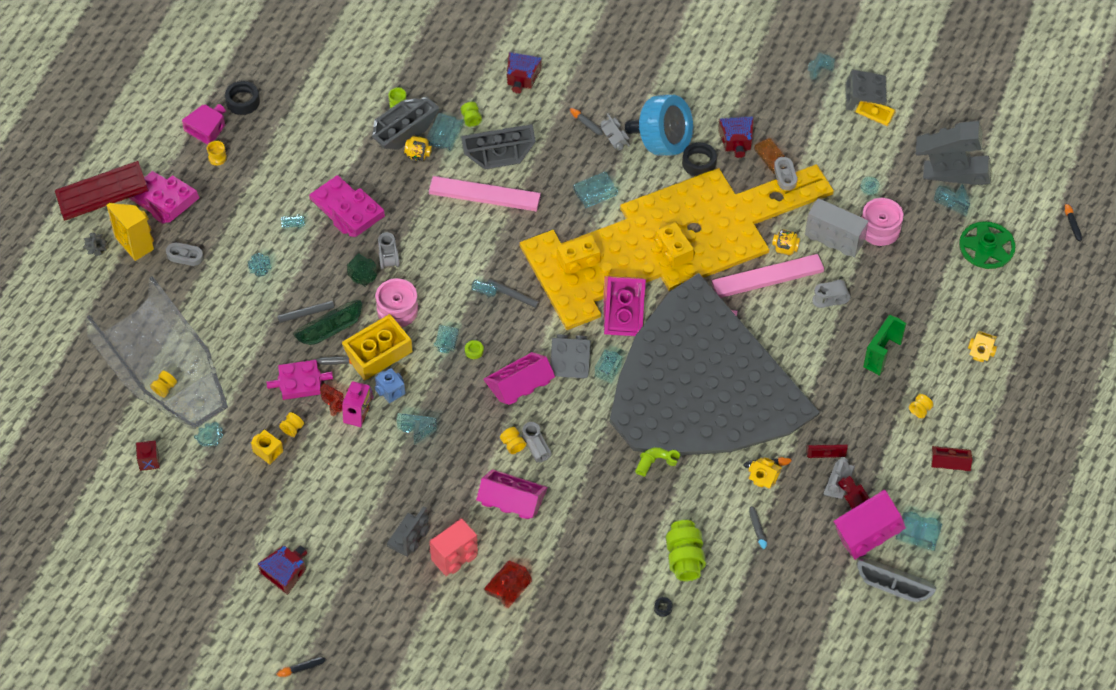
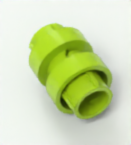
M679 520L671 524V530L666 534L667 550L670 552L668 555L669 569L675 573L676 578L680 581H694L701 576V571L706 566L705 554L701 549L703 547L702 532L696 528L694 522Z

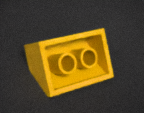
M114 203L106 205L114 237L135 261L154 250L152 244L154 240L150 234L151 228L147 222L149 218L145 211H140L136 205Z
M390 314L342 342L353 367L364 381L412 353L411 338Z

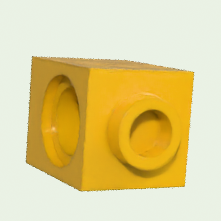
M265 429L252 439V451L268 464H271L283 453L282 442Z

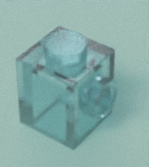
M605 349L595 366V377L612 384L622 367V356Z

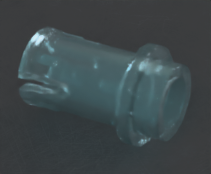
M298 214L297 216L281 217L282 229L291 227L301 229V227L305 226L304 215L300 216Z
M475 279L472 284V291L485 294L487 297H494L497 292V286L494 283L488 284Z

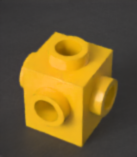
M978 331L975 339L971 338L968 349H971L969 355L979 362L988 361L990 356L994 357L997 346H994L997 336Z
M767 457L760 458L756 462H752L749 468L751 473L749 479L756 486H765L770 489L775 486L782 467L774 464L772 459Z

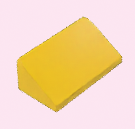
M860 101L855 111L885 126L889 125L896 114V110L890 107Z

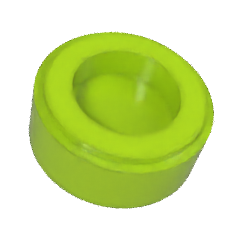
M472 340L465 345V355L468 358L479 359L482 357L484 346L481 342Z

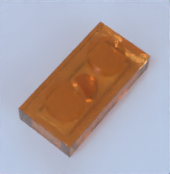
M768 138L755 144L754 150L772 173L775 174V161L785 156L772 139Z

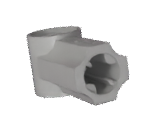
M535 422L526 423L523 426L522 438L525 440L536 463L546 461L552 456V453L540 433L539 425Z

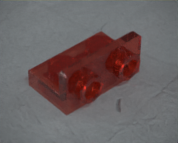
M508 560L485 586L484 591L487 595L501 600L505 608H509L529 586L532 578L526 567Z

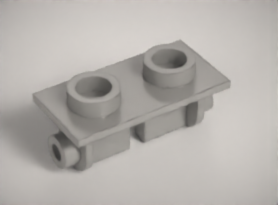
M607 114L609 119L603 120L600 124L606 136H611L608 139L614 149L622 150L625 144L630 147L627 142L630 138L624 130H619L621 125L616 118L612 119Z
M841 457L835 463L824 495L843 499L845 490L839 486L838 481L843 477L852 476L855 466L849 465L847 458Z

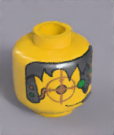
M412 136L406 141L404 153L407 154L409 159L424 161L426 156L430 157L432 146H429L428 139Z
M780 230L778 235L774 234L772 245L775 246L777 253L793 255L794 252H798L800 238H798L796 232Z

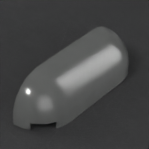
M866 558L858 560L857 568L865 583L912 602L924 601L930 598L937 589L934 584L925 579L881 562Z

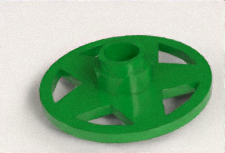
M984 221L971 224L962 232L959 240L960 251L964 258L971 264L984 269H996L1006 265L1013 258L1016 249L1012 234L1003 226L993 222ZM988 227L995 228L1002 233L994 234ZM977 228V236L965 237L968 232ZM1009 241L1011 244L1010 254L1003 248ZM965 248L975 251L974 259L966 252ZM990 257L1000 261L994 264L985 263Z

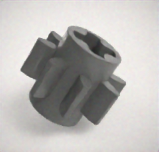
M90 233V237L84 238L85 244L83 248H86L88 255L94 253L95 256H99L101 251L107 250L105 248L107 240L103 238V234L96 235V233Z

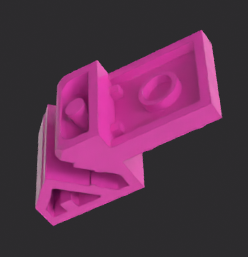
M151 171L144 177L149 191L129 198L151 212L153 218L163 224L174 220L197 201L199 196L197 190L173 175L166 180L159 174Z
M338 175L309 194L310 200L333 221L334 226L343 234L348 233L352 237H357L385 217L384 209L361 188L354 191Z

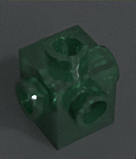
M358 253L347 264V274L356 284L366 287L377 277L376 264L372 259H367Z

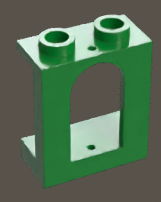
M892 315L887 317L867 347L864 368L879 376L882 374L888 350L884 349L889 340L901 346L907 323Z

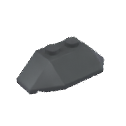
M428 97L403 100L375 119L372 138L384 149L399 150L405 146L407 139H410L412 136L418 137L428 129L438 113L439 107Z
M533 124L461 136L464 155L484 170L520 164L536 142Z

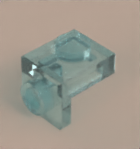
M818 53L815 60L809 64V78L816 80L822 68L833 71L835 58Z
M439 325L436 342L433 344L435 348H438L437 352L448 354L449 351L454 352L459 332L458 328Z

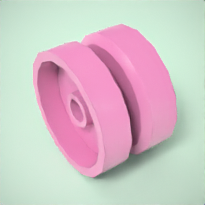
M876 198L864 206L862 218L868 220L865 237L867 242L873 245L885 246L897 240L900 235L904 214L902 208L896 202L887 198Z
M396 278L383 282L377 288L375 298L379 319L390 314L401 327H405L415 320L418 314V299L416 288L412 283Z

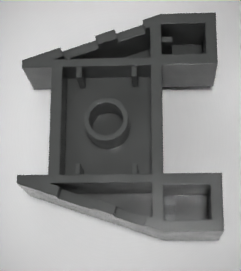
M980 121L955 124V128H942L936 134L930 135V133L917 136L916 156L929 155L930 160L924 161L923 179L971 185L991 184L992 165L989 155L970 157L969 151L982 150L983 132Z

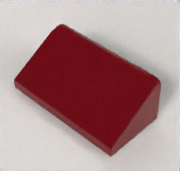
M847 444L806 445L808 458L845 457L848 450Z
M932 446V468L971 471L973 460L971 450Z

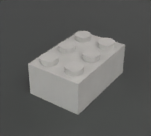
M818 198L808 213L805 235L811 240H817L829 248L841 251L844 255L856 257L865 242L868 220Z

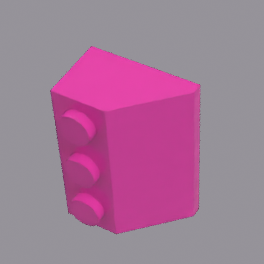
M531 352L483 378V380L500 402L509 405L515 403L520 396L533 393L534 389L538 386L542 387L549 384L550 380L555 378V375L546 356Z
M492 469L482 477L476 501L481 502L483 506L498 507L502 512H513L519 514V517L523 519H530L537 515L548 487Z
M886 490L881 491L833 521L842 544L854 560L906 529L902 516Z

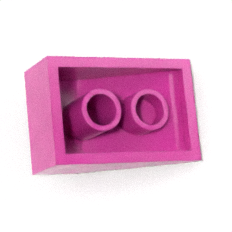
M605 276L604 335L636 336L643 327L646 279Z

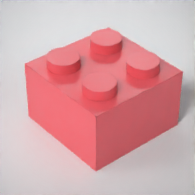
M461 518L430 540L431 560L445 576L450 573H456L461 568V565L471 562L476 558L478 554L477 534Z

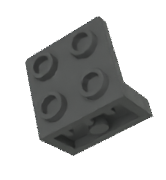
M852 69L845 81L846 110L853 111L860 101L886 105V76Z
M423 506L417 516L407 513L387 542V547L406 557L411 552H415L419 546L420 538L422 536L425 537L430 528L428 525L429 516L427 508Z

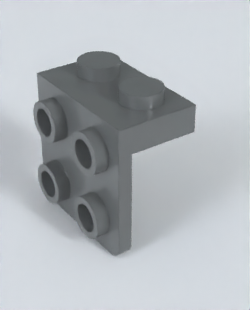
M557 334L556 338H552L550 366L555 377H588L591 340H587V336H576V339H568V335Z

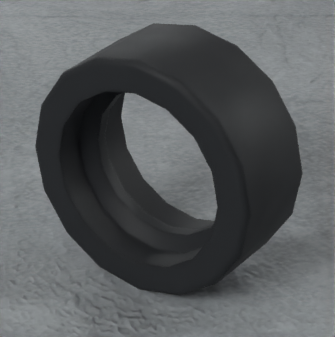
M237 81L229 85L225 90V101L228 110L237 115H247L254 112L260 103L257 87L248 81ZM238 93H249L253 96L251 100L245 103L232 101L233 96Z
M696 142L688 145L683 151L682 166L688 174L696 177L715 170L717 154L711 145ZM697 153L704 154L710 158V162L706 165H695L689 161V157Z

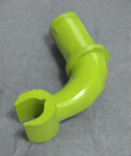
M662 448L646 450L640 455L641 459L635 473L645 477L651 464L657 458L665 459L670 466H676L677 461L673 460L672 457L679 459L680 454L676 450L667 451Z

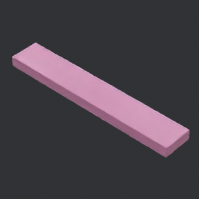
M436 176L432 177L429 194L531 211H537L541 193Z
M818 254L715 279L712 280L711 284L717 295L722 298L824 272V267Z

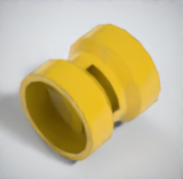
M212 141L207 145L209 162L216 166L224 164L227 159L225 146L222 142Z
M163 370L158 375L159 378L153 381L150 387L156 394L165 398L169 394V389L177 384V380L170 373Z
M510 427L500 435L501 441L507 445V450L512 455L526 447V442L519 436L520 433L516 427Z

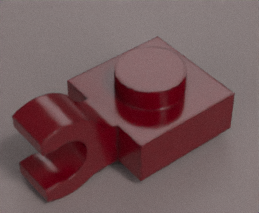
M851 476L843 477L838 481L839 486L847 492L844 497L852 509L870 499L861 484L855 485Z

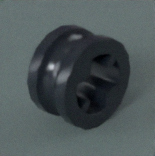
M667 597L656 599L654 602L655 613L660 617L669 616L672 612V601ZM663 603L664 606L666 604L667 610H663V608L660 610V604Z

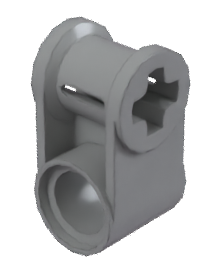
M389 232L382 233L378 237L381 269L389 266L399 267L395 237Z
M836 280L818 284L814 289L815 295L812 302L816 307L824 308L845 304L851 299L845 282L843 280Z

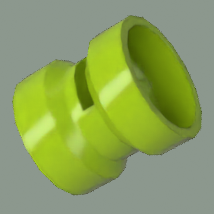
M394 88L389 91L390 109L401 101L406 100L407 97L404 89Z
M467 102L462 105L461 113L464 116L465 125L468 127L479 125L482 122V117L477 103Z

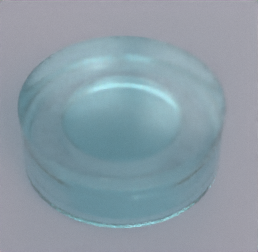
M873 177L864 178L861 182V191L866 195L876 194L879 190V181Z

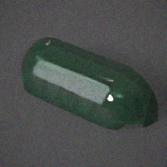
M358 299L341 305L293 332V335L303 344H318L354 325L359 320L362 302Z

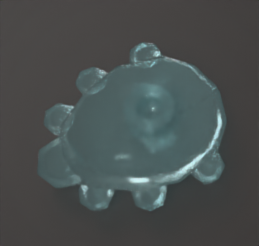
M213 422L211 425L206 423L205 428L201 427L198 429L199 433L194 436V439L205 447L217 446V441L223 437L220 434L223 429L219 427L217 422Z

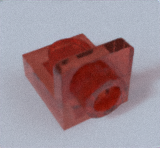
M324 383L320 387L321 398L326 404L330 405V414L334 417L337 412L340 413L343 410L344 395L342 392Z

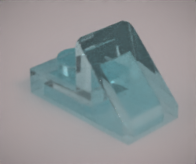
M962 184L956 193L939 185L935 192L934 201L967 216L970 201L964 185Z
M398 413L397 429L403 432L414 431L413 440L415 445L437 431V418Z

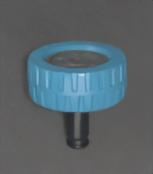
M678 95L653 96L644 104L640 113V119L628 120L625 123V131L628 134H640L643 144L654 155H678L690 144L692 138L693 118L691 110L686 101Z

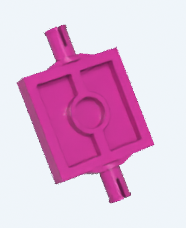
M310 360L278 365V380L266 382L267 389L279 387L283 400L320 395L322 381L333 380L332 371L320 373L317 368V361Z

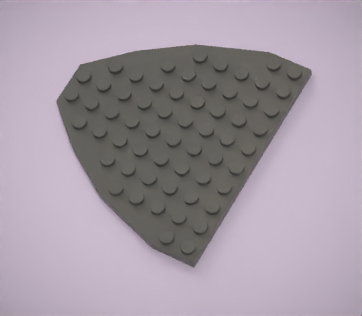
M698 273L670 291L636 334L618 378L609 422L633 451L645 452L651 448H662L667 451L676 450L680 455L734 452L788 436L817 417L820 412Z

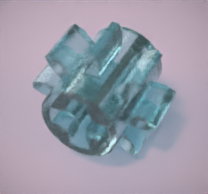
M262 253L252 255L251 260L247 261L250 274L254 273L258 277L265 276L268 273V269H271L269 256L265 257Z

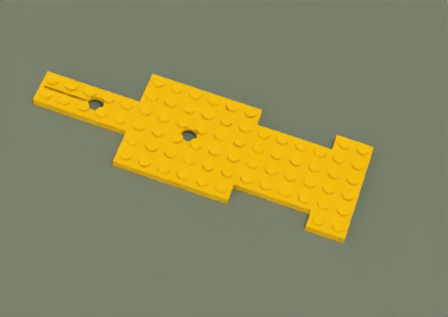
M816 164L795 172L797 184L792 190L781 189L776 179L735 195L724 175L717 168L621 204L620 209L626 219L563 243L559 241L554 230L519 243L565 329L569 330L601 318V313L595 302L604 299L605 276L646 279L645 283L661 277L668 291H671L698 273L705 278L769 253L770 249L754 224L815 202L818 198L823 199L833 195L834 190ZM773 192H779L784 198L778 202L775 199H770L769 195ZM676 222L694 248V256L692 261L673 269L671 264L665 261L661 249H657L654 239L656 230ZM691 223H697L700 225L701 230L695 233L693 230H688L687 226ZM592 235L600 250V263L593 267L580 269L575 273L565 274L557 259V246Z

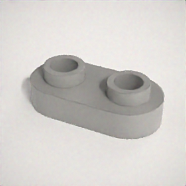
M787 157L778 158L774 165L778 185L783 190H792L797 184L793 162Z
M171 243L166 248L167 258L172 262L196 266L203 261V253L199 247L182 243Z

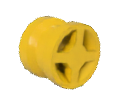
M918 394L915 402L910 403L909 410L918 418H924L927 415V411H930L934 404L928 396Z
M289 412L286 420L282 421L279 427L287 435L295 437L297 430L303 427L304 422L298 415Z

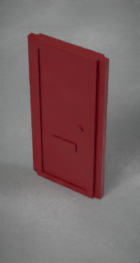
M135 161L55 190L63 220L66 221L103 208L109 203H117L149 190L140 163Z

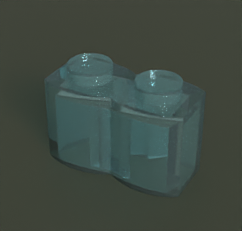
M903 512L902 519L906 529L896 535V540L935 551L942 523L935 518H922L915 512Z

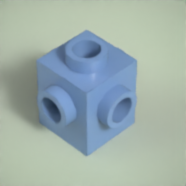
M392 368L380 372L375 377L376 392L379 396L383 395L389 404L405 395L403 378L399 373H395Z

